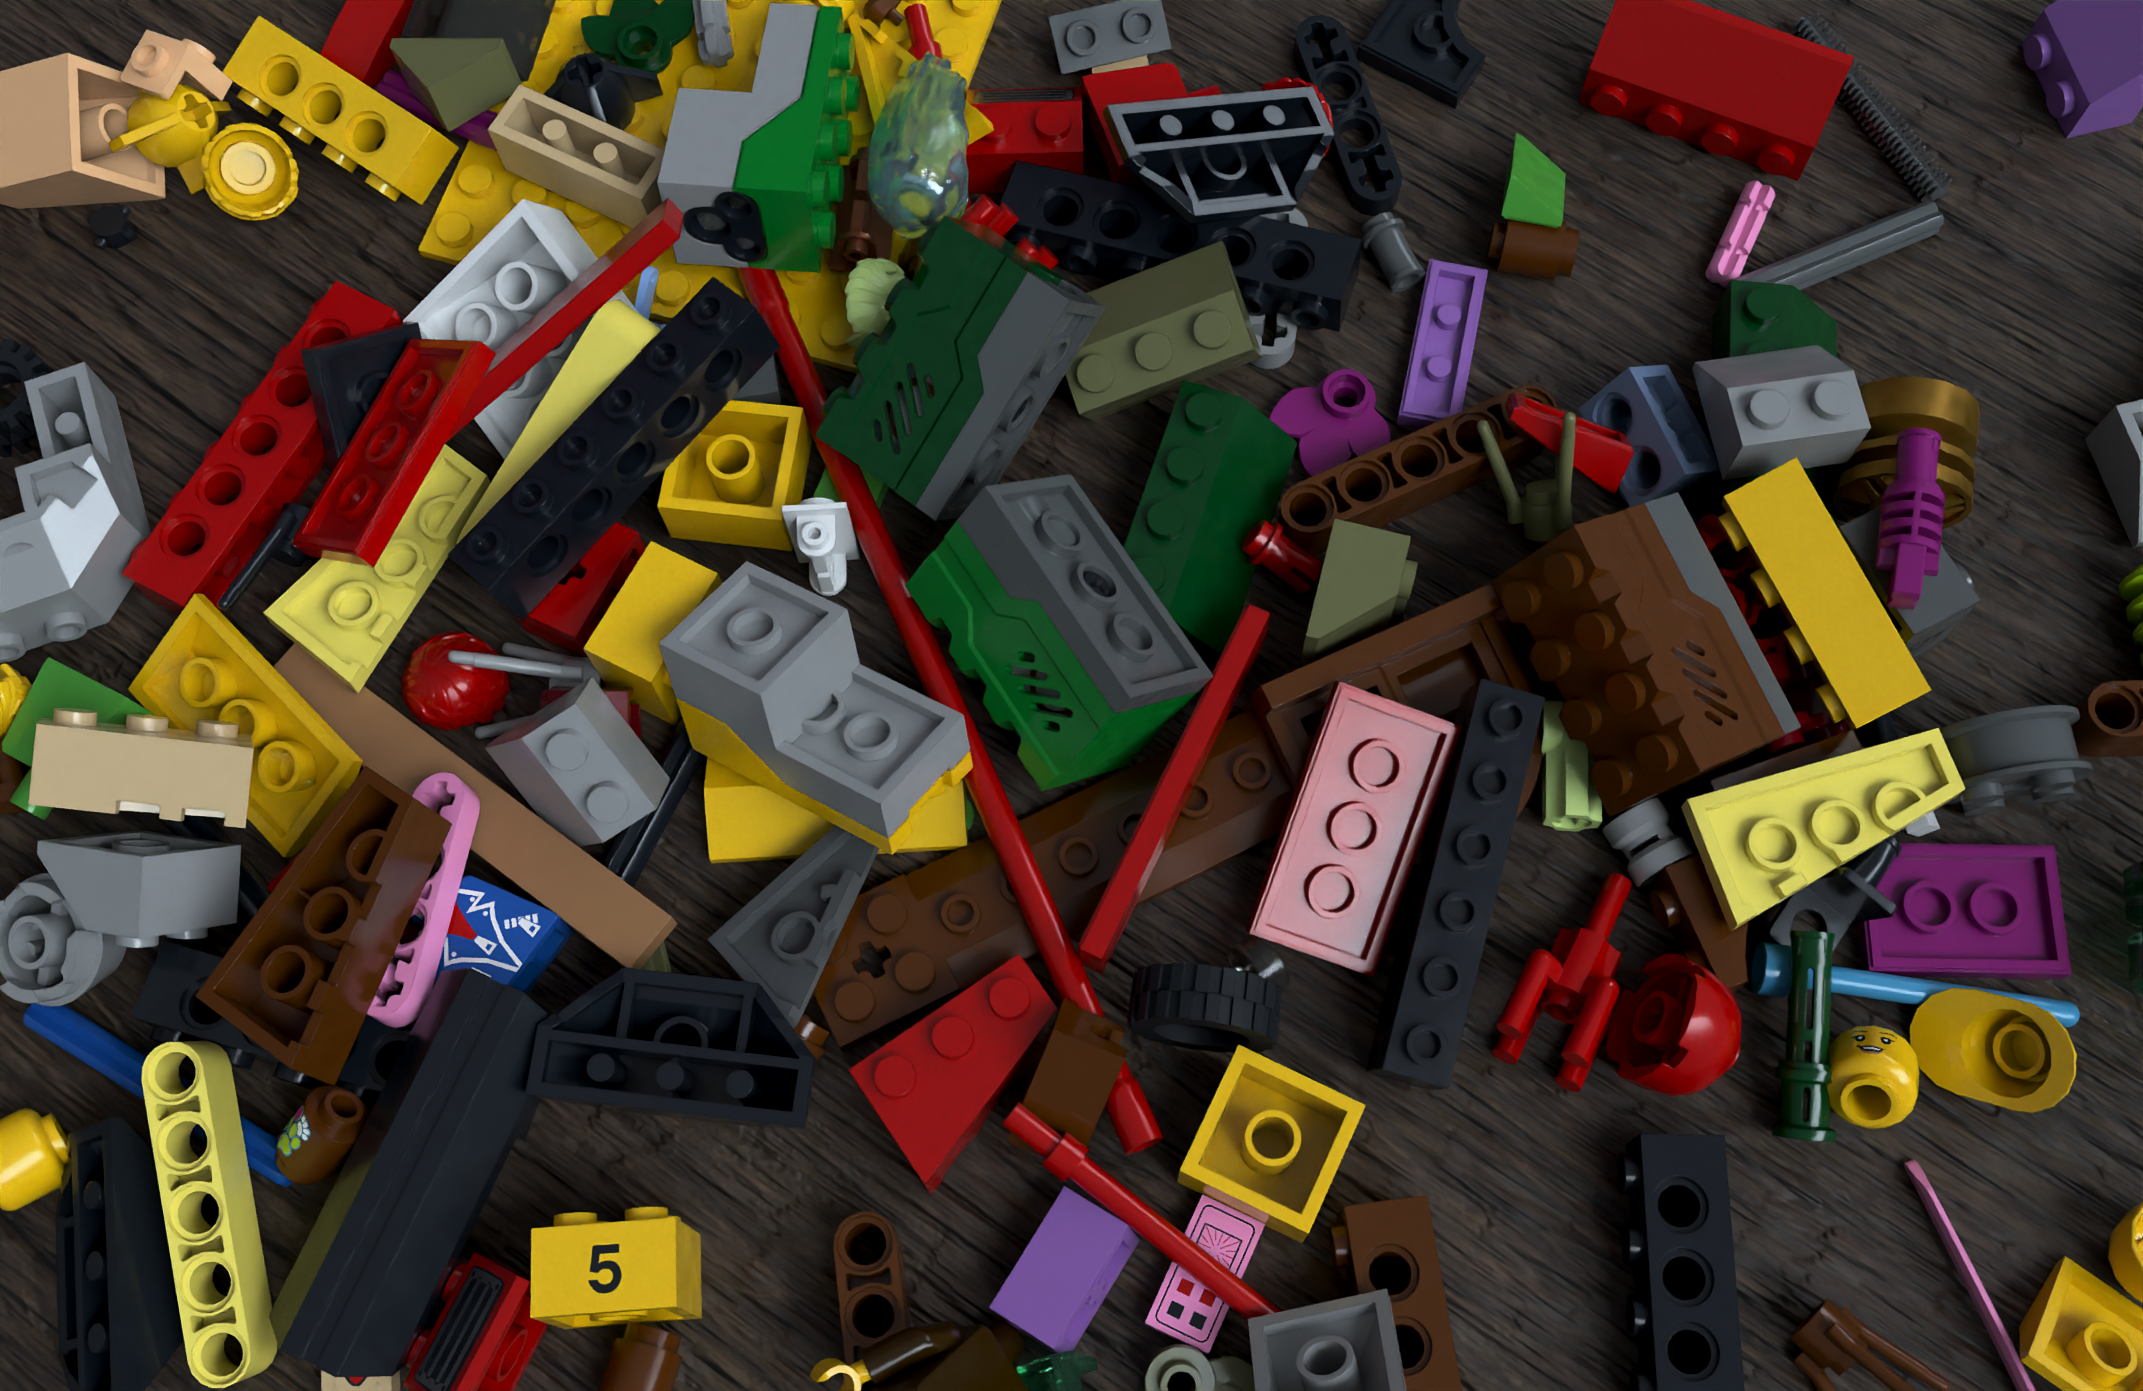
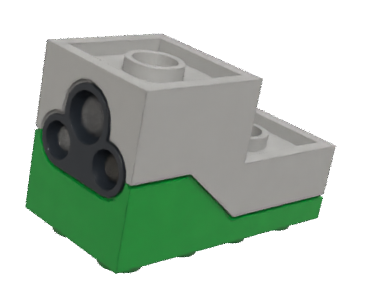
M770 3L752 93L689 88L678 89L657 180L662 203L669 198L684 214L680 238L673 244L677 263L742 268L751 266V268L820 273L824 248L833 249L835 243L836 217L835 213L831 212L832 202H841L843 198L844 169L843 166L839 165L841 156L849 157L852 148L851 120H848L849 112H858L860 103L859 76H851L850 72L847 71L852 70L854 66L855 38L853 33H844L842 7L821 6L820 10H818L817 5Z

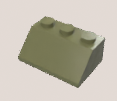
M1223 241L1086 293L1106 306V309L1065 375L1078 414L1094 421L1180 389L1183 380L1196 383L1262 358L1263 356Z

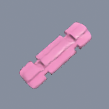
M1752 180L1745 184L1705 272L1707 279L1711 283H1718L1723 288H1727L1730 280L1740 276L1776 196L1774 189L1770 185H1762L1757 180Z

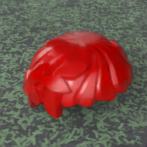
M448 631L425 640L412 652V657L405 667V672L402 674L401 693L407 708L420 722L427 723L439 730L450 732L454 729H460L462 725L469 726L474 725L475 722L482 724L490 722L494 718L495 712L504 707L506 703L505 697L510 692L509 672L450 662L448 654L452 650L499 656L497 651L487 642L466 632Z

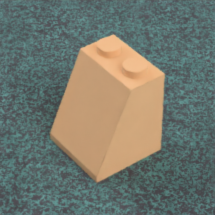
M70 53L60 54L0 71V204L17 209L150 201L166 198L164 166L153 163L142 155L136 146L112 152L108 142L129 132L127 127L128 110L133 101L141 97L136 89L129 87L121 81V71Z

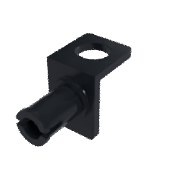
M1890 836L1786 898L1766 928V938L1772 943L1789 945L1791 947L1789 932L1792 930L1793 918L1799 911L1808 910L1814 913L1820 920L1822 932L1835 933L1833 953L1851 923L1892 917L1898 907L1876 888L1895 858L1899 857L1902 852L1900 843L1893 836Z

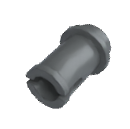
M1384 212L1374 216L1362 226L1361 233L1363 238L1361 245L1365 251H1372L1389 281L1391 290L1393 292H1401L1419 283L1424 278L1426 272L1417 261L1413 250L1403 234L1406 229L1404 221L1400 218H1394L1391 212Z

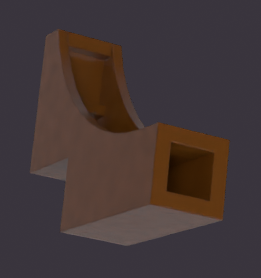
M1852 729L1712 779L1697 796L1862 750L1863 748ZM1700 854L1665 866L1650 884L1653 890L1650 893V902L1655 917L1663 928H1671L1681 950L1679 954L1707 968L1734 993L1748 981L1745 960L1748 922L1730 932Z

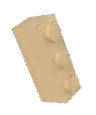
M519 84L488 128V132L507 171L631 228L638 225L662 203L657 180L665 149Z

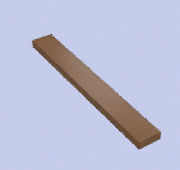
M295 643L273 666L363 760L362 768L365 766L369 767L411 796H413L416 788L424 779L442 772L455 774L475 791L480 800V813L470 850L545 908L558 915L567 925L622 967L641 969L678 924L672 916L365 686L357 694ZM453 796L449 805H452L455 800ZM439 806L437 814H439L443 806Z

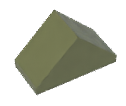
M392 38L389 45L410 91L448 133L512 96L519 84H522L503 38Z

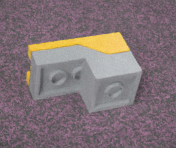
M748 561L738 568L659 642L675 696L678 698L677 702L694 750L891 855L913 833L910 819L928 799L943 794L948 786L954 788L973 768L963 714L861 665L848 609Z

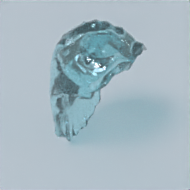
M929 51L926 52L920 61H914L909 66L905 78L899 79L889 92L874 126L868 149L867 181L874 209L903 239L922 237L933 224L940 223L944 215L960 219L965 213L969 202V171L966 164L969 132L964 117L966 105L964 92L967 81L960 76L958 71L951 70V61L949 59L939 58Z

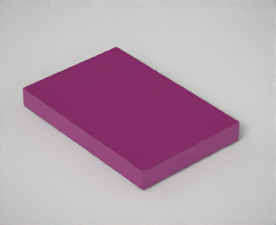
M1900 843L1902 852L1899 857L1895 858L1876 888L1898 907L1896 912L1889 918L1857 922L1861 970L1905 977L2064 979L2072 974L2054 845Z

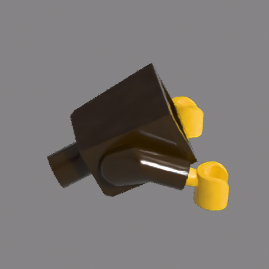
M949 1321L909 1327L861 1350L863 1359L851 1365H847L836 1358H827L816 1364L810 1374V1378L818 1383L828 1380L834 1374L843 1373V1385L839 1391H861L862 1384L871 1379L875 1386L870 1391H1029L1013 1367V1364L1024 1350V1341L1016 1329L1003 1322H994L988 1328L982 1324L957 1328Z

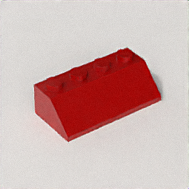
M1616 0L1590 65L1578 103L1593 108L1602 115L1615 116L1647 127L1658 135L1672 136L1703 147L1712 154L1729 156L1760 167L1766 173L1782 175L1798 181L1818 142L1854 56L1691 0Z

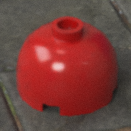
M1664 954L1648 962L1639 971L1649 978L1641 985L1637 993L1625 988L1618 999L1608 1028L1606 1050L1608 1058L1619 1063L1620 1070L1615 1072L1620 1078L1642 1089L1670 1096L1692 1095L1712 1085L1735 1064L1740 1052L1742 1016L1738 1002L1730 988L1711 971L1681 954Z

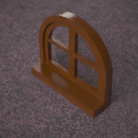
M1492 583L1267 682L1257 689L1250 699L1294 791H1296L1312 746L1301 720L1325 710L1335 681L1364 691L1374 688L1378 696L1411 707L1397 677L1469 645L1486 680L1533 693L1495 616V613L1503 605ZM1541 719L1516 818L1530 798L1537 781L1542 758ZM1426 832L1412 867H1418Z

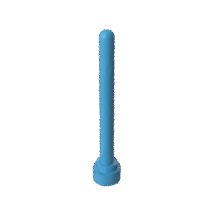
M1762 941L1757 944L1750 967V987L1753 994L1775 998H1784L1787 995L1791 951L1789 945ZM1832 966V993L1921 1006L1933 994L1950 988H1968L2032 1003L2053 1014L2064 1028L2074 1026L2080 1018L2079 1009L2070 1001ZM1809 968L1807 989H1812L1813 970Z

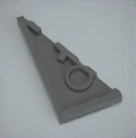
M836 825L708 938V941L745 982L760 983L793 1029L798 1025L880 849Z

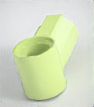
M1545 700L1540 717L1542 726V825L1550 826L1558 831L1574 832L1598 828L1602 823V801L1589 777L1595 761L1585 742L1569 738L1558 716L1565 702Z

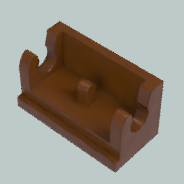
M1064 998L1020 1103L1061 1136L1067 1131L1087 1147L1126 1058L1127 1049L1118 1045L1123 1038L1125 1030L1115 1022L1076 1006V1002ZM1011 1131L1009 1132L1006 1142L1040 1155Z

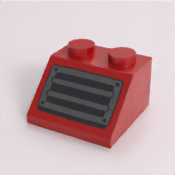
M1082 87L972 89L967 91L965 101L978 109L993 124L994 131L965 147L969 194L1004 193L1017 160L1084 175Z
M474 1252L469 1263L460 1264L450 1276L442 1295V1301L447 1304L433 1330L430 1328L424 1330L408 1355L406 1366L411 1371L403 1386L410 1391H514L548 1326L547 1323L530 1318L531 1278Z

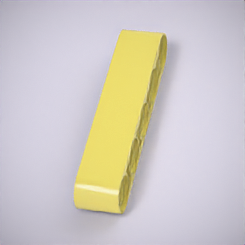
M612 300L597 311L458 537L457 544L662 329L621 300Z
M210 1041L166 1042L155 1047L146 1057L142 1066L141 1081L187 1361L192 1375L201 1384L210 1388H226L263 1372L273 1362L277 1352V1341L269 1319L272 1302L232 1066L227 1053L219 1045ZM186 1056L193 1061L196 1068L195 1079L188 1089L182 1085L179 1078V1066ZM197 1124L204 1129L207 1136V1147L201 1157H198L192 1151L190 1145V1135ZM207 1193L212 1195L219 1207V1217L213 1227L204 1220L201 1213V1204ZM218 1263L228 1270L231 1278V1287L227 1296L221 1295L213 1283V1271ZM228 1334L235 1336L243 1349V1358L239 1366L232 1364L226 1357L224 1342Z

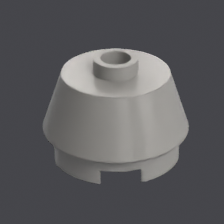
M41 873L27 878L19 883L5 900L0 901V972L7 981L5 984L0 985V989L17 1001L37 1003L51 1007L68 1004L110 976L118 968L124 957L126 947L115 945V935L88 931L83 928L49 873Z

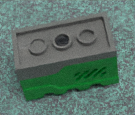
M1072 474L984 486L946 533L944 540L935 551L930 553L905 585L921 609L925 619L937 628L947 629L952 638L948 651L959 670L970 678L980 679L985 686L983 704L987 708L992 720L1006 730H1014L1021 740L1017 755L1041 791L1125 767L1213 677L1211 671Z

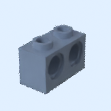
M1668 365L1628 367L1578 408L1584 419L1624 433L1632 445L1634 454L1617 489L1630 507L1676 492L1684 500L1720 473L1716 454Z

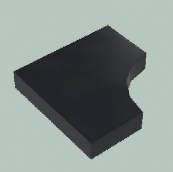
M1390 0L1358 46L1356 58L1456 109L1483 69L1486 56L1468 43L1459 28L1457 11L1461 0Z
M406 321L301 349L330 470L335 469L410 339H422L418 322Z

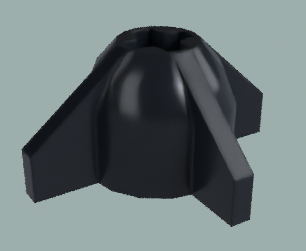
M583 44L573 46L574 57L569 58L560 67L555 83L543 94L624 131L631 123L635 114V103L663 95L655 72L617 65L604 55L592 52L586 53Z

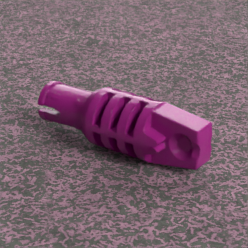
M1910 428L1898 434L1894 482L1887 486L1882 495L1875 569L1889 571L1888 607L1914 610L1921 596L1923 575L1937 576L1939 570L1945 494L1942 492V488L1936 484L1942 436L1931 429Z

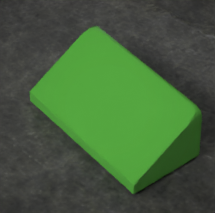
M1515 133L1506 170L1501 216H1504L1505 219L1542 226L1561 227L1564 212L1566 173L1518 133Z

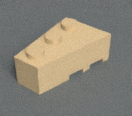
M55 708L53 719L40 718L36 723L28 805L118 814L119 811L159 813V819L183 821L185 815L225 818L224 826L246 828L254 747L251 735L238 734L239 724L225 721L197 720L196 731L168 728L169 718L144 714H127L126 725L98 723V712L73 708Z

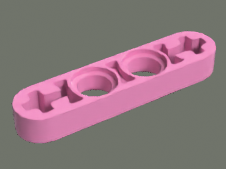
M447 772L436 773L424 779L412 796L436 813L439 806H443L439 815L451 822L452 826L440 850L442 855L441 865L438 871L427 879L411 917L418 914L424 915L423 930L412 942L402 945L399 942L378 991L367 1011L369 1016L393 1028L404 1027L416 1021L432 991L480 813V800L477 793L455 774ZM453 796L455 800L452 805H449ZM396 958H399L401 960L398 961V964L396 966L394 964V961ZM402 984L403 989L401 991V994L392 995L389 997L388 1001L385 1002V997L387 993L397 991L400 985Z

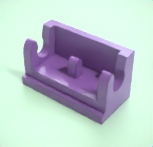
M1064 1186L989 1308L1006 1319V1322L1067 1361L1140 1240L1128 1224Z

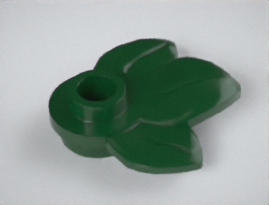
M614 0L610 16L584 17L581 19V29L585 43L593 52L616 59L618 65L655 72L658 75L670 64L673 56L672 48L691 33L694 26V10L692 0H664L659 5L654 0Z

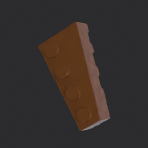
M365 766L195 996L290 1069L335 1086L452 823Z

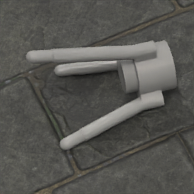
M510 642L503 644L502 651L507 655L523 659L452 650L448 654V659L453 663L550 678L549 689L554 686L577 687L590 677L595 680L599 687H606L589 657H573ZM530 716L477 727L475 735L479 739L501 736Z

